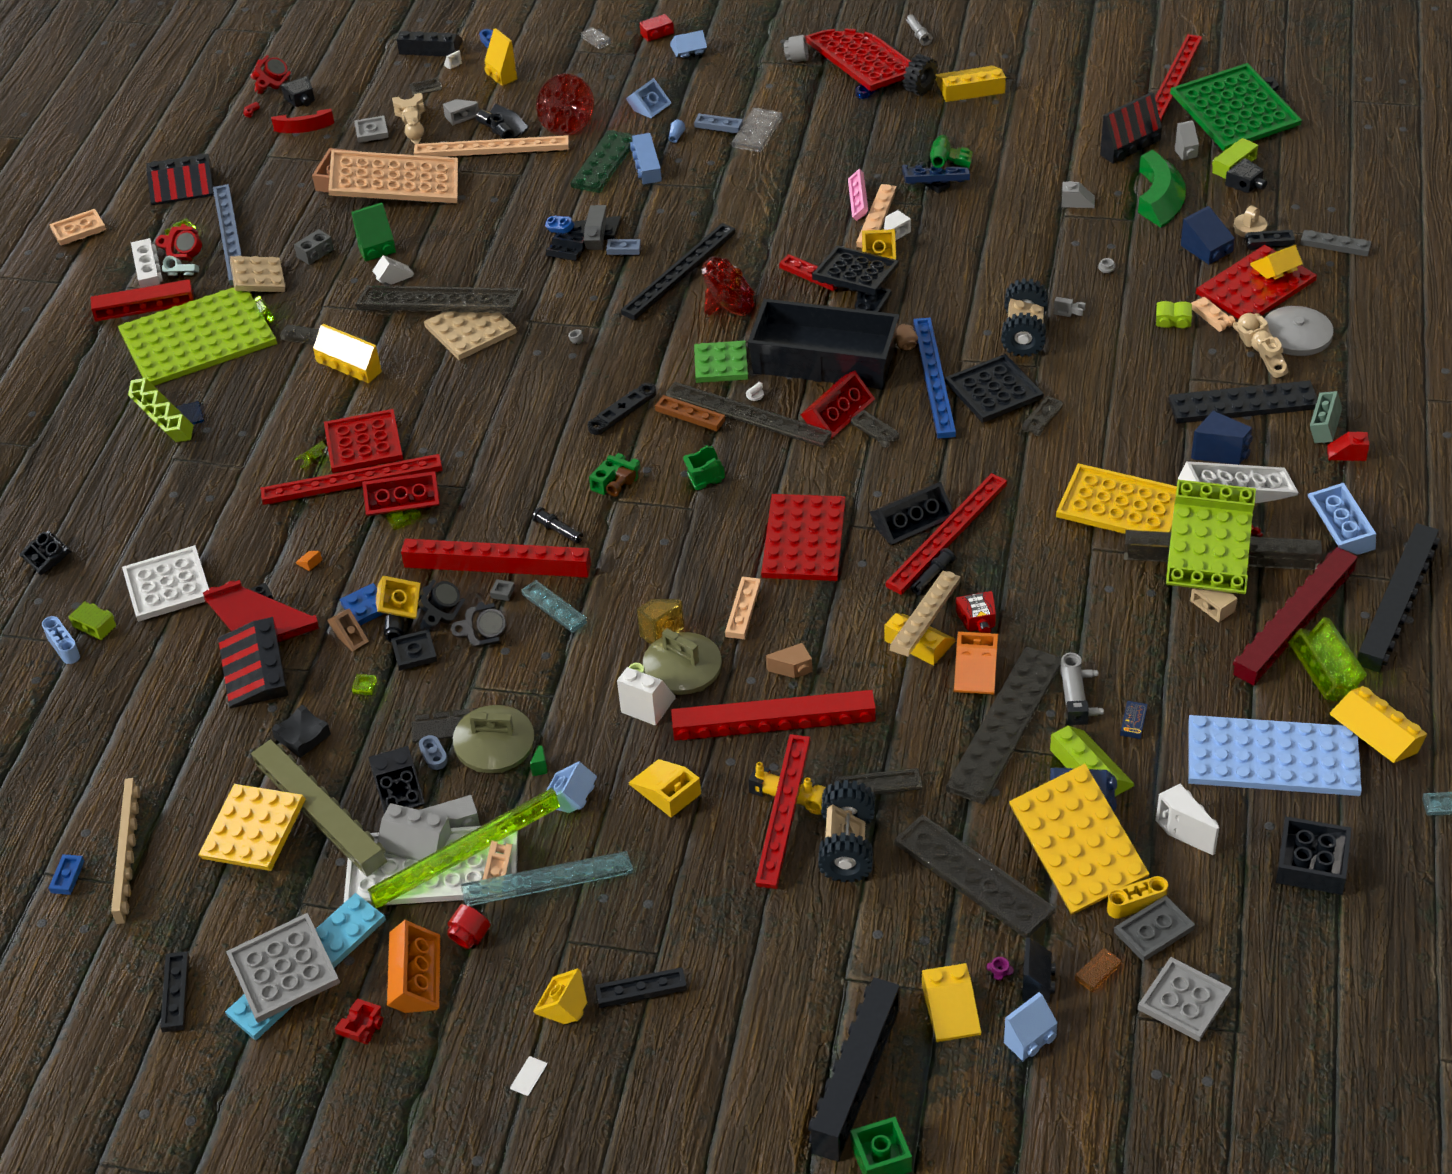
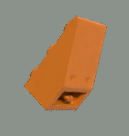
M958 632L954 692L994 694L998 634Z

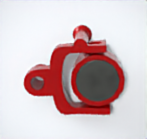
M266 55L263 59L257 61L255 69L250 76L253 80H256L255 92L262 94L268 86L279 89L281 84H284L289 79L291 72H287V65L283 60L276 57L269 58Z
M182 224L181 227H172L169 235H160L155 241L160 249L166 251L167 256H173L184 261H192L193 258L191 257L198 255L202 248L198 231L193 226L188 227L185 224ZM174 246L181 254H174Z

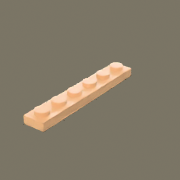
M880 185L856 241V247L862 248V231L881 230L896 194V186Z

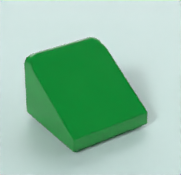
M542 745L538 746L530 762L532 776L543 775L548 772Z

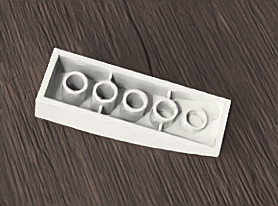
M1186 461L1178 477L1179 480L1256 488L1255 503L1279 500L1298 494L1286 469L1281 467Z

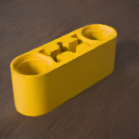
M1155 876L1111 891L1108 895V915L1116 919L1138 913L1163 896H1167V880L1163 877Z

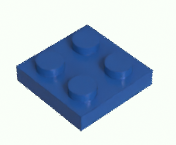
M374 583L340 599L343 608L351 610L359 625L385 614L377 611V587Z

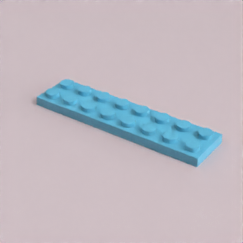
M354 893L315 929L333 968L386 920L380 911L357 893ZM244 994L225 1013L256 1041L292 1007L257 1023Z

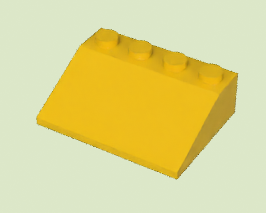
M995 66L936 74V82L945 102L1005 93L1006 77L1002 69Z

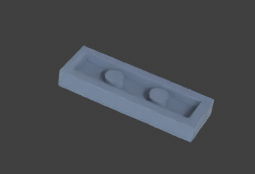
M698 114L694 126L701 129L739 133L743 126V119Z

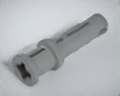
M908 15L906 21L915 32V37L919 39L921 45H929L932 41L931 34L928 33L925 27L921 26L914 15Z

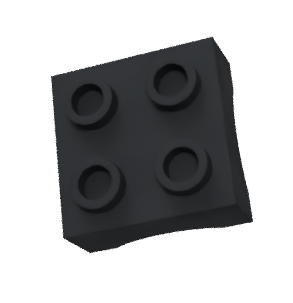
M304 705L298 707L287 720L272 727L274 738L300 758L331 735L328 723L315 717Z

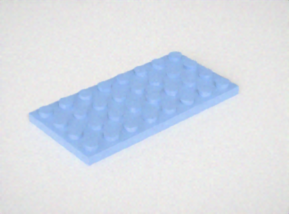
M1189 715L1188 784L1360 796L1361 776L1358 736L1343 725Z

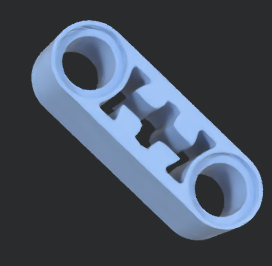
M50 616L45 618L42 622V627L46 637L63 662L66 664L77 662L80 654L69 632L57 617Z

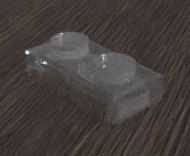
M593 27L581 32V37L599 49L611 44V38Z

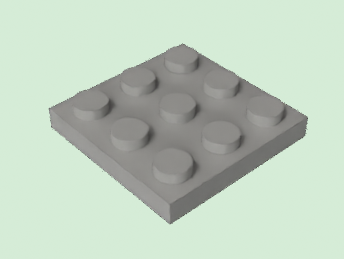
M1170 957L1138 1004V1010L1200 1041L1231 994L1232 988Z

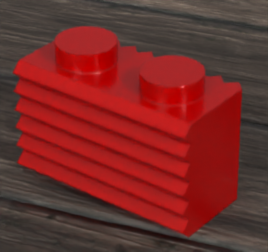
M666 14L656 16L653 19L640 22V33L649 42L673 34L674 23Z

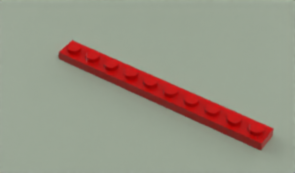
M1187 34L1155 96L1161 122L1174 98L1170 90L1172 87L1181 84L1202 42V36Z
M436 454L261 487V498L263 505L362 487V482L443 470L440 455Z
M991 473L886 581V588L902 595L930 566L931 561L940 555V551L943 548H947L1007 486V480Z

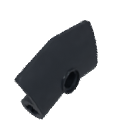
M495 104L490 112L481 109L476 115L477 122L491 128L492 132L498 134L501 139H514L528 129V126L515 112L498 104Z

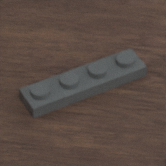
M1304 230L1300 245L1368 257L1372 241Z

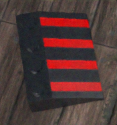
M1153 92L1103 115L1100 155L1112 164L1161 140L1162 125Z
M198 154L196 156H184L177 159L146 163L151 205L214 196L213 169L209 154Z
M273 617L252 621L218 638L230 708L289 696L277 627Z

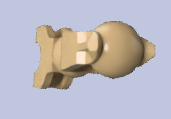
M422 93L414 94V97L408 100H403L400 97L392 98L395 115L401 117L405 123V135L414 144H419L424 133L423 125L420 123L421 113L425 111Z
M1245 313L1239 318L1238 322L1233 323V328L1239 333L1244 344L1247 347L1252 346L1260 353L1268 371L1273 377L1278 378L1288 373L1287 364L1281 354L1283 353L1282 344L1277 337L1273 338L1268 322L1259 313ZM1280 365L1282 369L1276 370L1274 368L1275 366Z

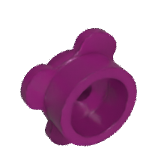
M996 957L992 960V963L987 964V970L993 973L995 980H1002L1004 976L1013 974V967L1009 966V961L1004 957Z

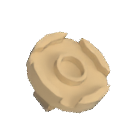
M1251 205L1246 209L1245 214L1237 216L1233 226L1235 233L1245 238L1248 232L1266 231L1267 221L1259 215L1260 209Z

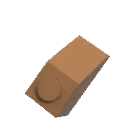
M349 608L327 620L335 635L351 651L369 642Z
M803 643L766 655V665L769 672L792 678L812 672V658Z

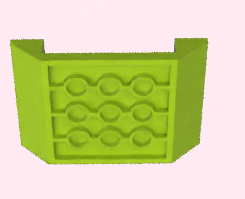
M1178 479L1166 585L1246 594L1248 556L1256 488Z

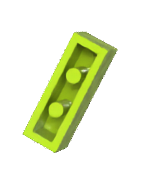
M1241 138L1218 157L1214 158L1212 173L1226 179V172L1244 158L1251 162L1257 158L1258 145Z

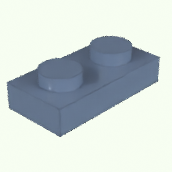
M608 239L607 255H639L641 240Z

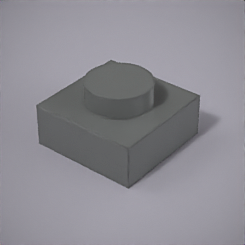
M496 579L490 591L491 598L509 601L515 589L514 582Z

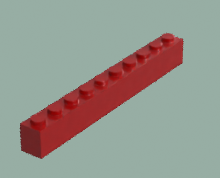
M405 539L401 550L404 568L588 578L591 568L589 548Z
M873 690L671 709L674 741L876 721Z

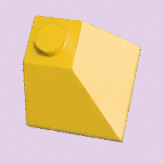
M382 576L377 587V611L416 619L420 583Z
M577 968L554 976L533 1012L536 1015L562 1024L578 1021L582 1017L583 1009L587 1004L581 971Z

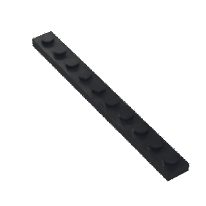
M721 223L621 309V315L635 321L735 234V228Z

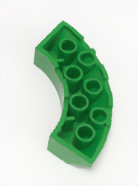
M1151 150L1141 155L1139 172L1149 182H1152V186L1139 197L1138 213L1161 228L1173 220L1177 212H1180L1181 206L1185 202L1186 186L1177 168L1157 152Z

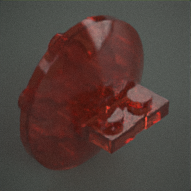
M568 73L550 78L540 89L536 101L539 121L549 132L557 135H572L582 130L591 119L594 110V97L589 85L582 78Z
M710 257L702 266L703 278L707 285L704 312L710 316L723 306L726 310L737 316L749 314L755 305L753 298L755 293L742 276L743 272L741 269L735 268L727 258Z

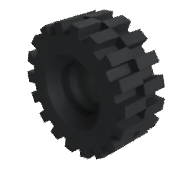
M917 54L916 58L913 57L912 62L908 63L909 67L905 69L906 73L903 76L905 77L903 80L905 84L903 86L909 92L924 96V94L928 93L927 90L930 91L931 86L934 85V79L936 80L938 70L936 69L938 65L935 59Z

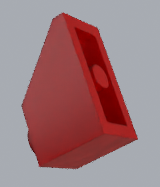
M1347 432L1328 444V460L1366 461L1369 449L1368 432Z

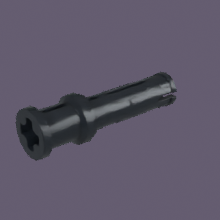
M538 507L533 513L532 520L535 523H541L547 530L553 529L576 544L582 541L580 537H583V533L559 521L555 514H549L543 507Z
M943 548L940 551V555L931 561V566L911 586L912 592H917V595H920L938 574L946 571V567L956 559L954 553L947 548Z

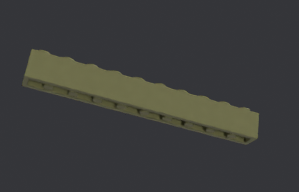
M270 739L251 753L257 767L282 792L301 794L305 797L306 800L301 811L366 877L387 863L384 855L386 850L380 842L375 843L370 832H364L361 824L356 819L353 821L350 813L345 808L341 809L338 801L334 797L330 798L326 789L323 786L319 787L312 775L308 777L302 765L297 766L292 755H286L284 748L280 744L276 745Z

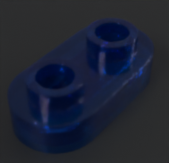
M862 84L858 85L855 89L856 97L862 99L869 97L876 91H870Z

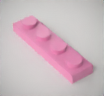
M860 169L848 178L852 217L856 221L864 217L868 212L864 172Z

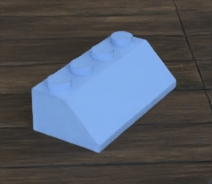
M1344 483L1308 494V498L1339 548L1356 555L1376 549V533Z

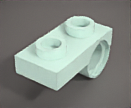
M167 256L163 260L162 272L168 273V276H178V273L192 276L194 273H199V266L195 264H182L178 258ZM174 260L175 266L170 268V262Z

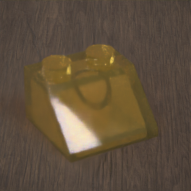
M651 599L637 609L640 636L649 644L661 638L662 632L667 628L677 633L684 629L682 601L679 599Z

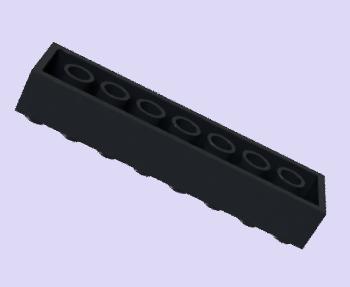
M873 977L871 985H867L865 988L864 1002L859 1003L857 1007V1019L850 1024L849 1038L842 1043L840 1051L842 1055L840 1059H836L834 1062V1074L832 1079H827L824 1098L820 1097L816 1109L818 1113L816 1117L811 1118L808 1131H811L809 1143L812 1144V1154L836 1162L840 1161L850 1136V1130L854 1126L900 1011V985Z

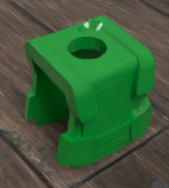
M705 446L700 451L683 457L688 477L694 489L700 490L710 483H720L725 478L724 467L718 459L713 446Z

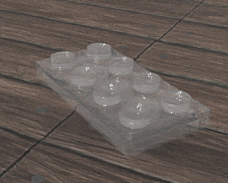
M753 108L734 137L732 147L762 152L781 121L782 113L774 110Z

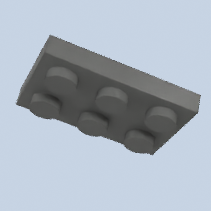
M1165 895L1115 926L1114 933L1144 962L1195 929V924Z

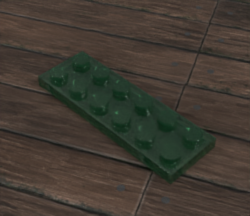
M608 130L571 181V188L600 193L630 151V142H632L634 134Z

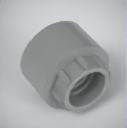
M805 35L789 37V40L784 42L786 60H792L793 63L808 61L809 51Z

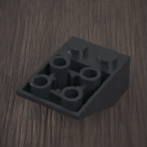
M409 746L368 757L384 814L390 803L408 808L425 804Z

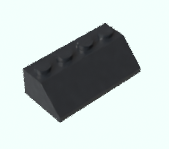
M400 31L396 39L400 55L445 57L458 51L463 41L458 34L422 31Z
M938 482L874 509L869 513L878 532L892 545L945 521L953 513L942 483Z

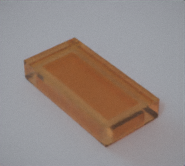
M1103 948L1075 975V980L1093 992L1121 966L1122 960Z

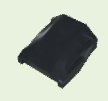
M47 531L40 533L35 540H32L19 556L28 562L39 575H42L72 551L53 533Z

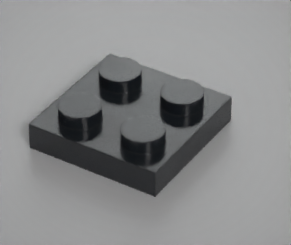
M429 629L391 638L399 671L437 662Z

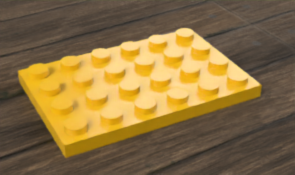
M1078 463L1056 511V517L1166 544L1172 529L1177 486Z
M1086 764L1009 801L1010 807L1071 915L1107 898L1111 891L1139 882L1149 876L1148 870Z

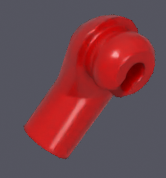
M254 102L244 107V116L247 118L252 117L254 111L260 109L259 103Z

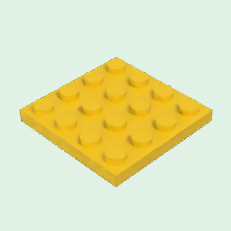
M234 784L199 856L205 860L271 871L306 800L305 797L301 794Z

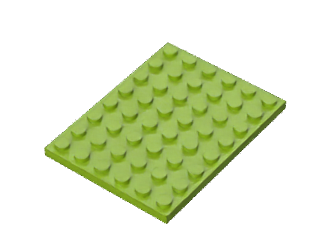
M234 287L118 326L142 378H146L154 386L277 344L273 332L250 292L235 291Z

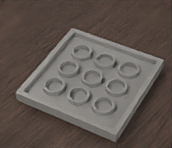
M308 913L226 951L257 1023L340 983Z

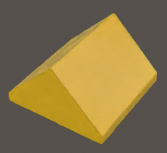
M895 229L862 231V252L896 260Z

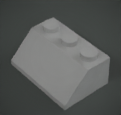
M390 803L381 819L377 843L380 842L383 845L387 854L435 865L452 833L449 819L446 816Z

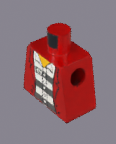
M992 591L956 597V613L968 631L979 630L980 633H990L991 628L995 626L996 612Z

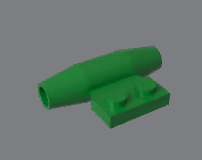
M940 135L932 144L930 158L932 165L936 168L942 167L947 160L969 168L973 152L965 147L951 148L948 137Z

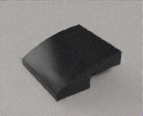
M557 233L552 238V245L546 249V256L576 261L586 247L584 237Z

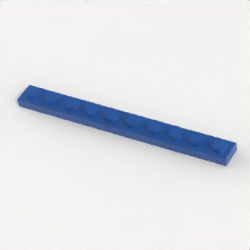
M931 317L913 319L914 329L918 335L917 344L937 438L956 437Z

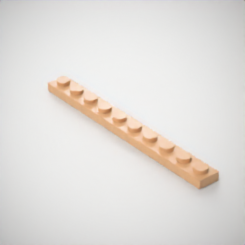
M569 135L415 144L414 155L455 157L463 155L569 150Z

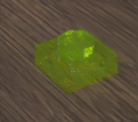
M357 674L352 686L353 694L372 695L377 682L376 675Z

